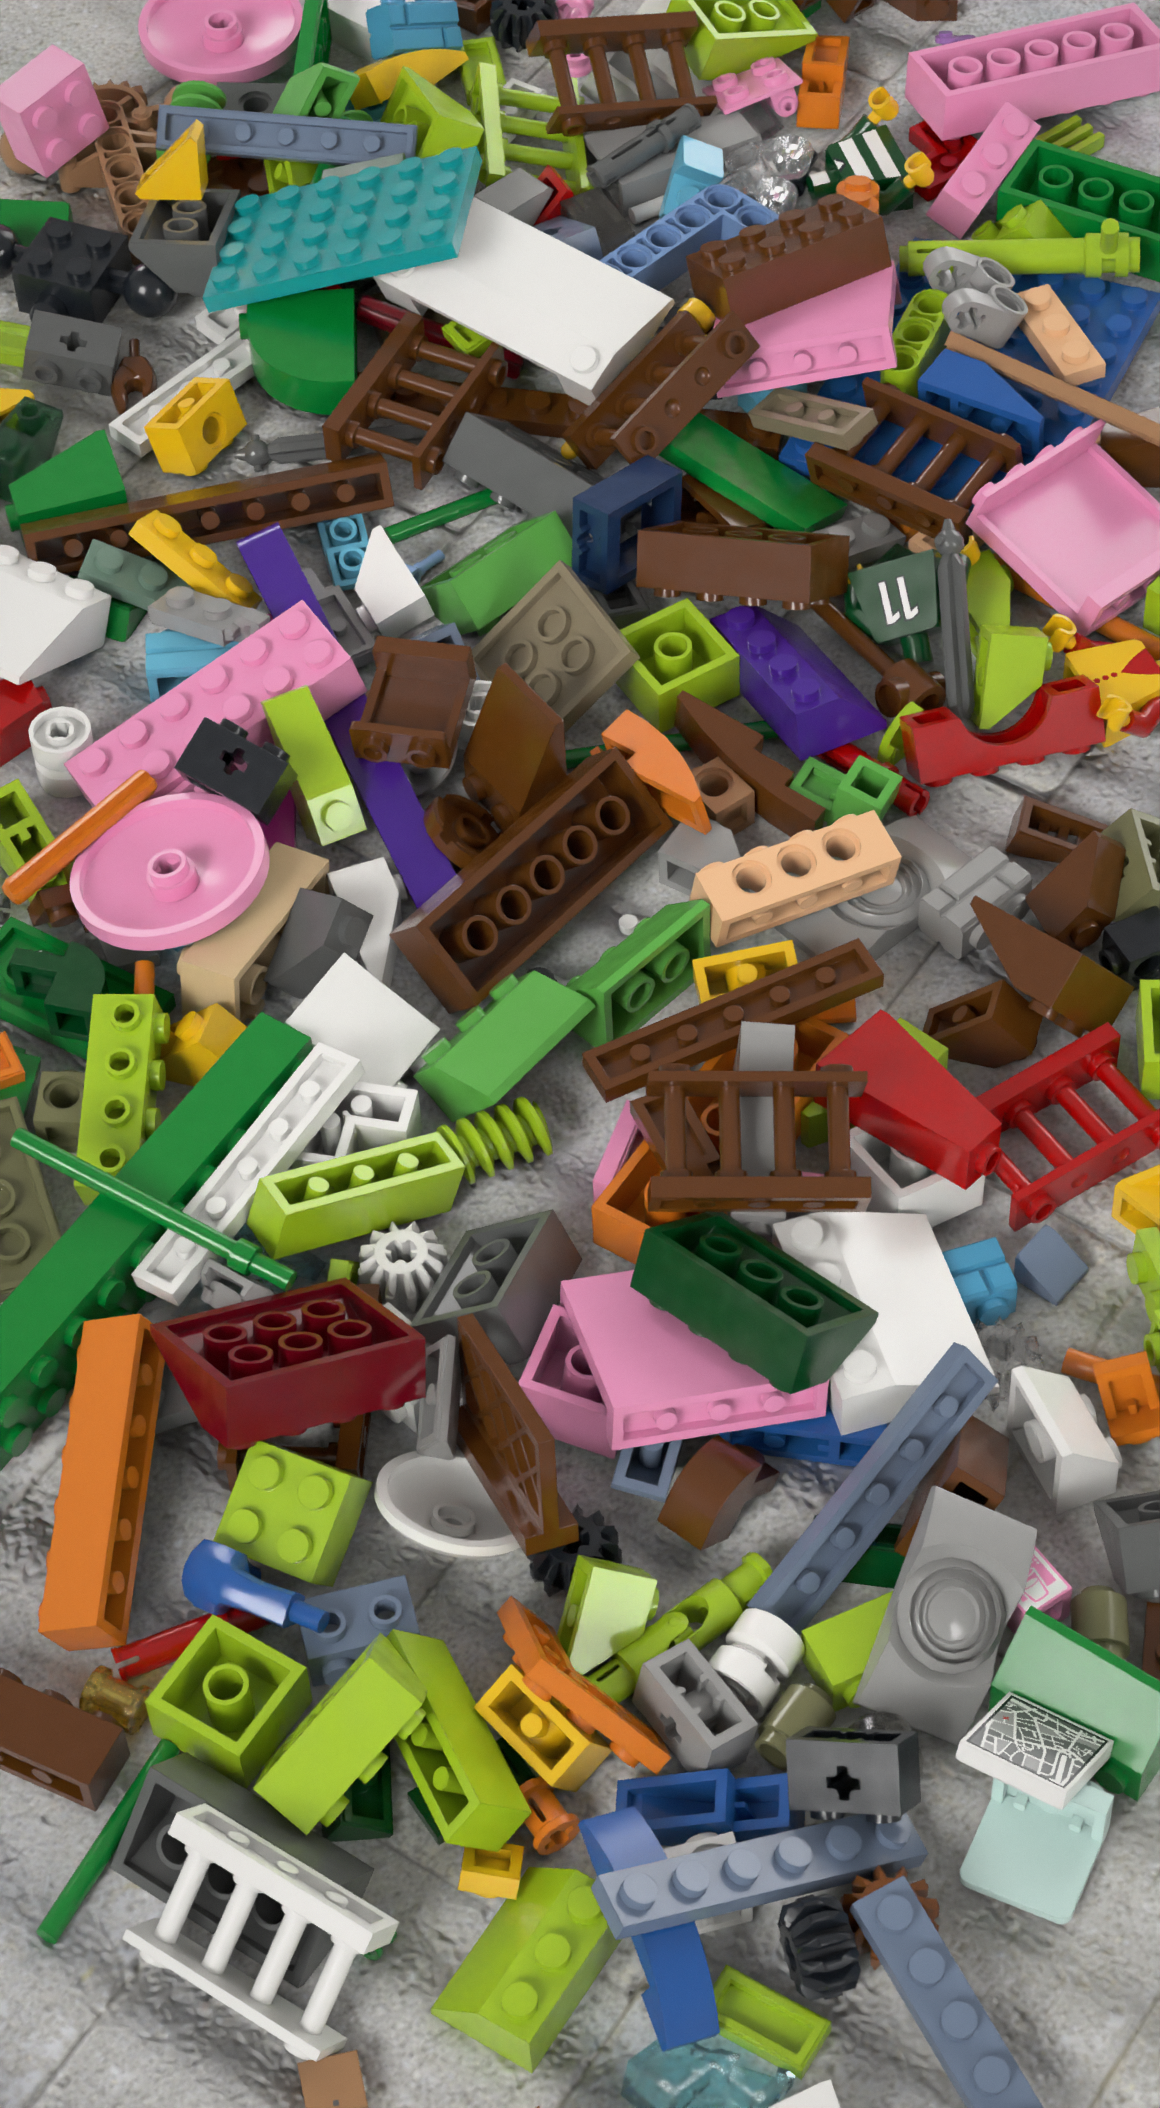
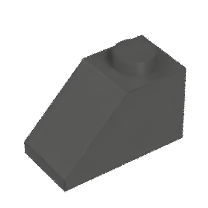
M300 888L263 981L295 998L304 999L344 952L356 961L374 915L343 898Z

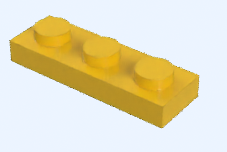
M157 509L137 520L128 533L197 592L216 598H224L231 603L254 609L263 600L261 596L253 591L252 584L245 577L228 570L218 561L216 554L209 547L196 543L182 531L181 525L173 517L160 513Z

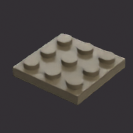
M561 560L472 649L475 669L480 680L492 682L497 668L507 663L564 720V733L640 658L572 568Z

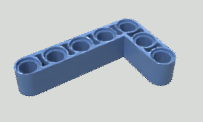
M714 184L691 197L599 261L660 291L688 271L685 256L700 251L701 245L714 240H728L738 236L739 231L745 227L766 225L779 220V215L734 187L725 184Z

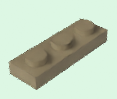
M782 387L775 388L748 412L754 428L848 451L852 447L857 446L863 440V437L878 425L872 408Z

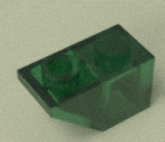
M24 396L0 424V499L12 503L8 485L52 458L64 417L63 410Z

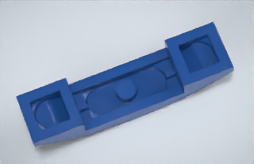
M634 1806L588 1818L578 1824L597 1876L668 1859L655 1834ZM695 1921L631 1936L650 1986L641 1996L662 2052L718 2035L720 2031L713 1985Z

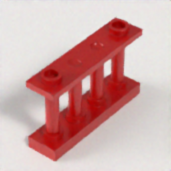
M1109 1022L975 1097L1002 1123L1001 1133L1009 1128H1018L1055 1168L1048 1174L1031 1182L1002 1150L1001 1159L993 1172L1013 1193L1011 1194L1009 1226L1014 1232L1030 1223L1037 1224L1044 1221L1054 1212L1055 1208L1154 1150H1160V1108L1157 1110L1117 1068L1121 1035ZM1093 1080H1101L1139 1121L1115 1134L1075 1090ZM1051 1104H1060L1097 1145L1073 1158L1034 1114Z

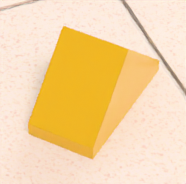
M198 119L141 176L135 191V195L141 200H202L208 184L204 125Z

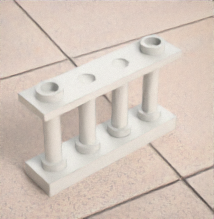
M206 1803L177 1812L168 1834L185 1844V1851L188 1853L182 1870L160 1920L153 1918L126 1928L122 1939L139 1949L140 1957L147 1963L159 1968H169L284 2041L285 2049L294 2056L317 2062L342 2050L348 2038L327 2026L326 2021L356 1954L364 1955L390 1944L399 1921ZM210 1863H216L234 1874L233 1880L236 1886L208 1950H206L180 1932ZM258 1893H264L282 1904L281 1909L285 1915L257 1979L254 1980L228 1962ZM313 1923L331 1934V1941L334 1943V1946L307 2007L303 2011L276 1993L306 1925Z

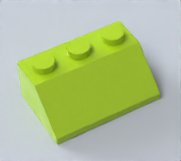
M382 1633L376 1636L269 1758L253 1788L306 1835L309 1834L318 1822H321L326 1828L330 1826L350 1801L343 1795L357 1778L366 1784L388 1758L382 1752L384 1747L396 1734L402 1740H405L427 1714L420 1707L425 1700L428 1690L389 1639Z
M528 1867L520 1878L517 1899L507 1898L431 2007V2014L530 2073H533L622 1940H615L591 1890L595 1879L577 1869Z

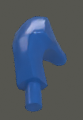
M203 1539L191 1551L184 1565L181 1579L184 1596L195 1607L208 1613L223 1615L231 1608L249 1612L284 1629L298 1624L317 1633H322L328 1625L329 1612L304 1602L305 1596L264 1582L261 1580V1570L248 1561L246 1554L224 1544Z

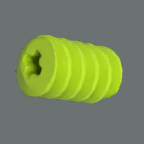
M518 1097L513 1101V1112L507 1105L499 1104L494 1107L493 1118L486 1111H479L475 1114L474 1126L468 1119L460 1118L455 1123V1134L445 1124L436 1128V1132L439 1131L466 1166L463 1176L470 1185L476 1183L475 1167L481 1166L490 1178L495 1176V1160L500 1159L508 1170H512L515 1168L514 1153L519 1152L528 1164L534 1161L533 1146L539 1145L547 1157L553 1154L552 1139L545 1117L535 1101L531 1105L526 1098Z

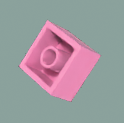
M53 44L0 85V122L17 160L46 178L110 128L84 63Z
M553 1304L518 1384L554 1439L615 1459L618 1450L612 1451L606 1438V1406L565 1308Z

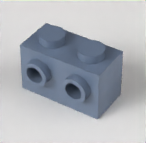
M405 1575L305 1598L304 1602L329 1612L330 1618L326 1629L322 1633H317L299 1625L313 1687L324 1684L333 1686L379 1633L386 1637L392 1629L420 1635Z

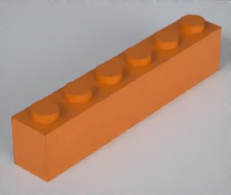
M140 1313L84 1321L81 1344L77 1349L78 1365L74 1392L69 1401L70 1419L66 1445L62 1450L63 1467L59 1494L54 1503L55 1521L51 1548L46 1557V1582L43 1601L38 1611V1632L68 1652L118 1647L127 1643L165 1359L151 1336L150 1324L153 1323Z

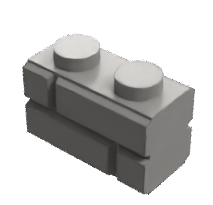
M993 845L988 846L919 900L918 926L920 931L936 943L940 942L942 948L958 960L962 959L974 948L983 950L990 944V941L970 905L973 897L976 895L1022 920L1030 910L1025 897L1032 891L1033 879L1030 873L1013 861L1011 863L1008 856Z

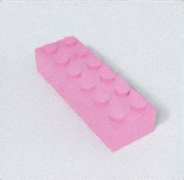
M1133 2L909 52L905 98L942 141L957 140L966 135L984 132L1006 101L1033 121H1037L1040 118L1053 115L1070 114L1079 109L1097 105H1109L1114 101L1147 96L1150 93L1160 91V29Z
M302 599L65 762L64 766L92 808L138 770L147 771L158 785L154 794L146 800L148 801L167 795L185 780L174 767L204 717L220 724L223 718L234 722L249 733L246 740L259 747H262L265 741L275 745L261 701L307 685L325 721L367 692V689L352 658Z

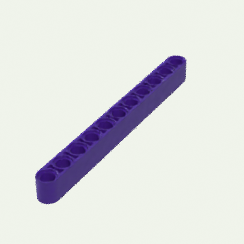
M278 522L236 542L273 619L303 599L337 640ZM364 693L326 719L324 723L418 909L451 880L456 873L449 859L435 846L428 835L423 821L424 810L401 764L388 761L371 762L364 758L355 757L349 728L352 721L361 720L367 701Z

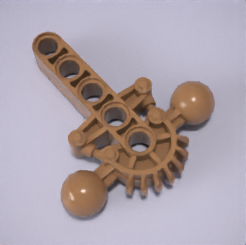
M111 79L104 85H97L93 82L94 90L110 128L57 170L61 189L65 193H75L81 188H105L119 233L127 235L128 240H130L149 201L141 200L135 195V191L141 176L157 160L156 129L158 125L159 104L147 107V96L141 85L130 87L128 81H123L117 85ZM176 86L164 97V103L160 105H170ZM4 132L0 138V156L9 170L20 175H33L37 173L16 159ZM131 253L133 265L136 266L142 263Z

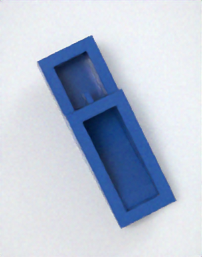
M728 1768L617 1780L615 1811L634 1806L662 1846L673 1847L681 1845L689 1838L705 1832H713L720 1835L733 1831L736 1843L805 1827V1811L789 1810L787 1773L735 1779Z

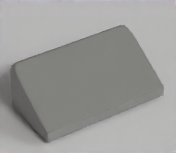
M447 1335L426 1348V1397L420 1399L416 1446L417 1454L445 1460H453L456 1456L461 1393L459 1343L456 1336Z

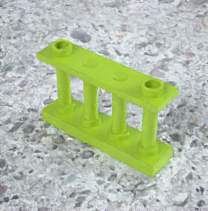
M479 62L469 95L471 113L484 128L483 144L479 151L482 164L477 180L478 192L513 172L510 166H505L506 160L545 167L549 165L553 168L564 169L566 180H563L574 192L575 220L579 221L584 205L591 204L594 187L586 175L588 171L586 170L584 135L567 137L563 133L547 134L545 126L548 122L507 116L505 111L500 110V105L554 113L557 106H560L559 98L503 88L502 83H497L496 65ZM571 77L577 104L583 105L585 104V99L583 96H579L577 78ZM509 133L562 142L563 152L508 143L507 138H502V134Z

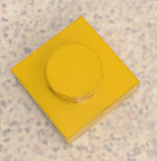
M505 1843L498 1852L464 1847L458 1890L473 1892L485 1898L502 1897L516 1900L524 1846Z

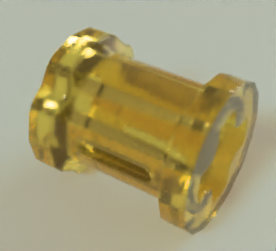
M100 1665L92 1672L85 1683L79 1700V1709L90 1714L94 1711L104 1712L115 1718L122 1725L124 1733L129 1735L136 1734L149 1717L145 1701L154 1688L143 1684L140 1687H136L113 1676L114 1672L111 1668Z

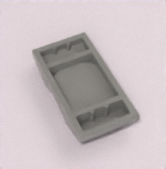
M916 815L899 819L884 826L902 856L894 884L775 926L774 928L788 940H793V944L811 958L859 938L876 961L919 928V900L972 858Z
M931 1486L853 1703L945 1742L959 1746L960 1740L967 1734L991 1686L997 1651L1004 1630L1025 1591L1034 1553L1037 1529L938 1486Z

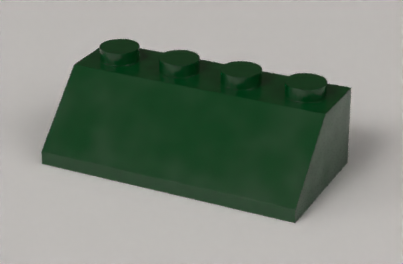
M703 1212L645 1229L630 1287L648 1298L652 1306L669 1312L687 1324L692 1333L709 1339L727 1351L731 1359L740 1364L748 1365L767 1378L774 1388L789 1394L827 1382L874 1326L879 1312L724 1212Z

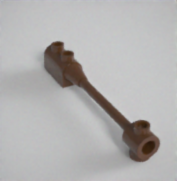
M691 475L682 476L681 521L774 529L771 525ZM831 601L829 604L824 605L811 604V609L882 676L875 689V701L878 709L884 716L888 718L896 717L911 701L924 709V711L940 708L944 705L946 700V682L940 672L932 671L927 673L911 658H906L896 663Z

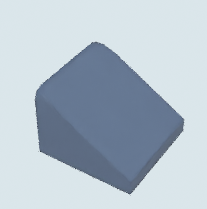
M1045 1224L1017 1254L1014 1264V1277L1016 1281L1057 1306L1088 1273L1089 1267L1053 1228Z

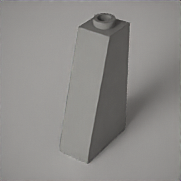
M739 111L727 115L701 117L702 122H700L702 126L686 135L723 149L724 172L759 160V150L763 146L757 127L750 125ZM647 125L590 133L583 136L587 167L643 133ZM680 140L666 154L659 153L602 191L623 219L629 217V208L665 194Z
M741 1021L733 1071H793L795 1025ZM740 1097L742 1170L747 1171L748 1176H769V1173L775 1170L773 1097ZM727 1212L728 1216L772 1243V1224L785 1221L786 1212Z

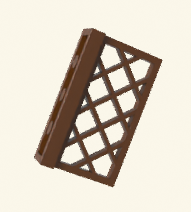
M473 1313L457 1317L463 1405L459 1406L458 1447L526 1556L579 1541L578 1522L557 1491L554 1437Z

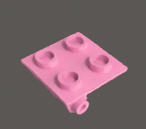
M766 57L751 64V69L737 75L735 73H727L718 76L712 81V85L702 89L705 96L716 95L718 101L716 107L724 115L764 100L778 115L788 117L794 114L798 108V99L794 87L802 84L803 81L780 58Z

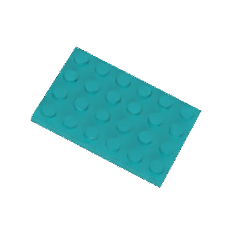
M477 146L466 149L454 147L443 151L440 155L422 159L410 157L399 164L379 168L372 166L349 176L340 178L338 176H328L321 179L318 183L301 187L289 185L275 193L262 196L250 194L242 197L235 204L236 210L232 222L227 228L228 234L224 246L219 252L218 265L212 267L202 297L208 312L211 313L458 258L482 164Z

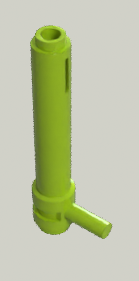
M1113 218L1103 221L1101 233H1086L1084 238L908 241V245L899 246V272H908V276H926L923 271L925 258L935 249L945 246L953 247L979 257L991 258L1003 265L1012 275L1083 273L1085 278H1101L1102 273H1114V277H1128L1129 273L1140 271V237H1129V232L1119 233V223ZM951 266L949 269L951 271V274L954 271L953 266Z

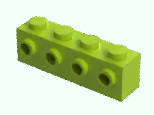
M93 994L77 1157L113 1176H116L162 1124L160 1109L156 1108L157 1091H164L166 1084L165 1062L160 1060L161 1045L167 1044L170 1039V1017L168 1013H163L154 994ZM74 1180V1188L84 1205H90L100 1193Z
M439 1131L269 1175L259 1178L246 1224L271 1259L283 1258L372 1233V1230L380 1231L387 1229L392 1221L398 1226L451 1211L466 1166Z
M392 1629L386 1638L389 1639L428 1690L425 1700L420 1707L427 1713L426 1716L405 1740H402L396 1734L394 1736L395 1741L445 1842L462 1847L498 1852L529 1817L532 1811L484 1718L473 1708L476 1702L444 1640Z

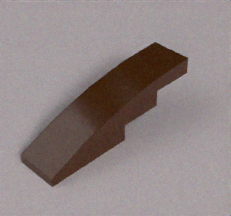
M681 691L677 696L674 726L703 764L716 757L723 760L755 791V812L788 836L792 837L803 830L816 831L823 828L826 808L789 788L794 780L795 772L762 754L764 741L762 734L689 693Z

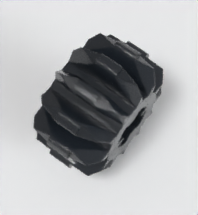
M495 0L492 2L490 9V28L495 40L501 42L502 49L515 47L517 53L527 49L525 41L536 21L558 19V7L555 0Z
M577 1504L572 1511V1515L578 1522L579 1541L527 1556V1559L531 1562L529 1568L532 1579H534V1582L544 1583V1591L548 1594L549 1598L561 1590L565 1591L567 1598L578 1555L622 1564V1550L617 1545L619 1543L618 1532L614 1525H604V1517L600 1511L586 1518L583 1517V1510Z
M827 1893L819 1896H814V1894L796 1898L793 1903L783 1905L778 1921V1928L781 1934L779 1941L783 1948L784 1961L787 1963L790 1979L795 1982L797 1992L804 1998L806 1997L809 2001L820 1998L828 2000L843 1995V1992L855 1989L861 1972L858 1962L860 1953L855 1944V1933L851 1930L848 1914L843 1911L841 1902L835 1896H830Z

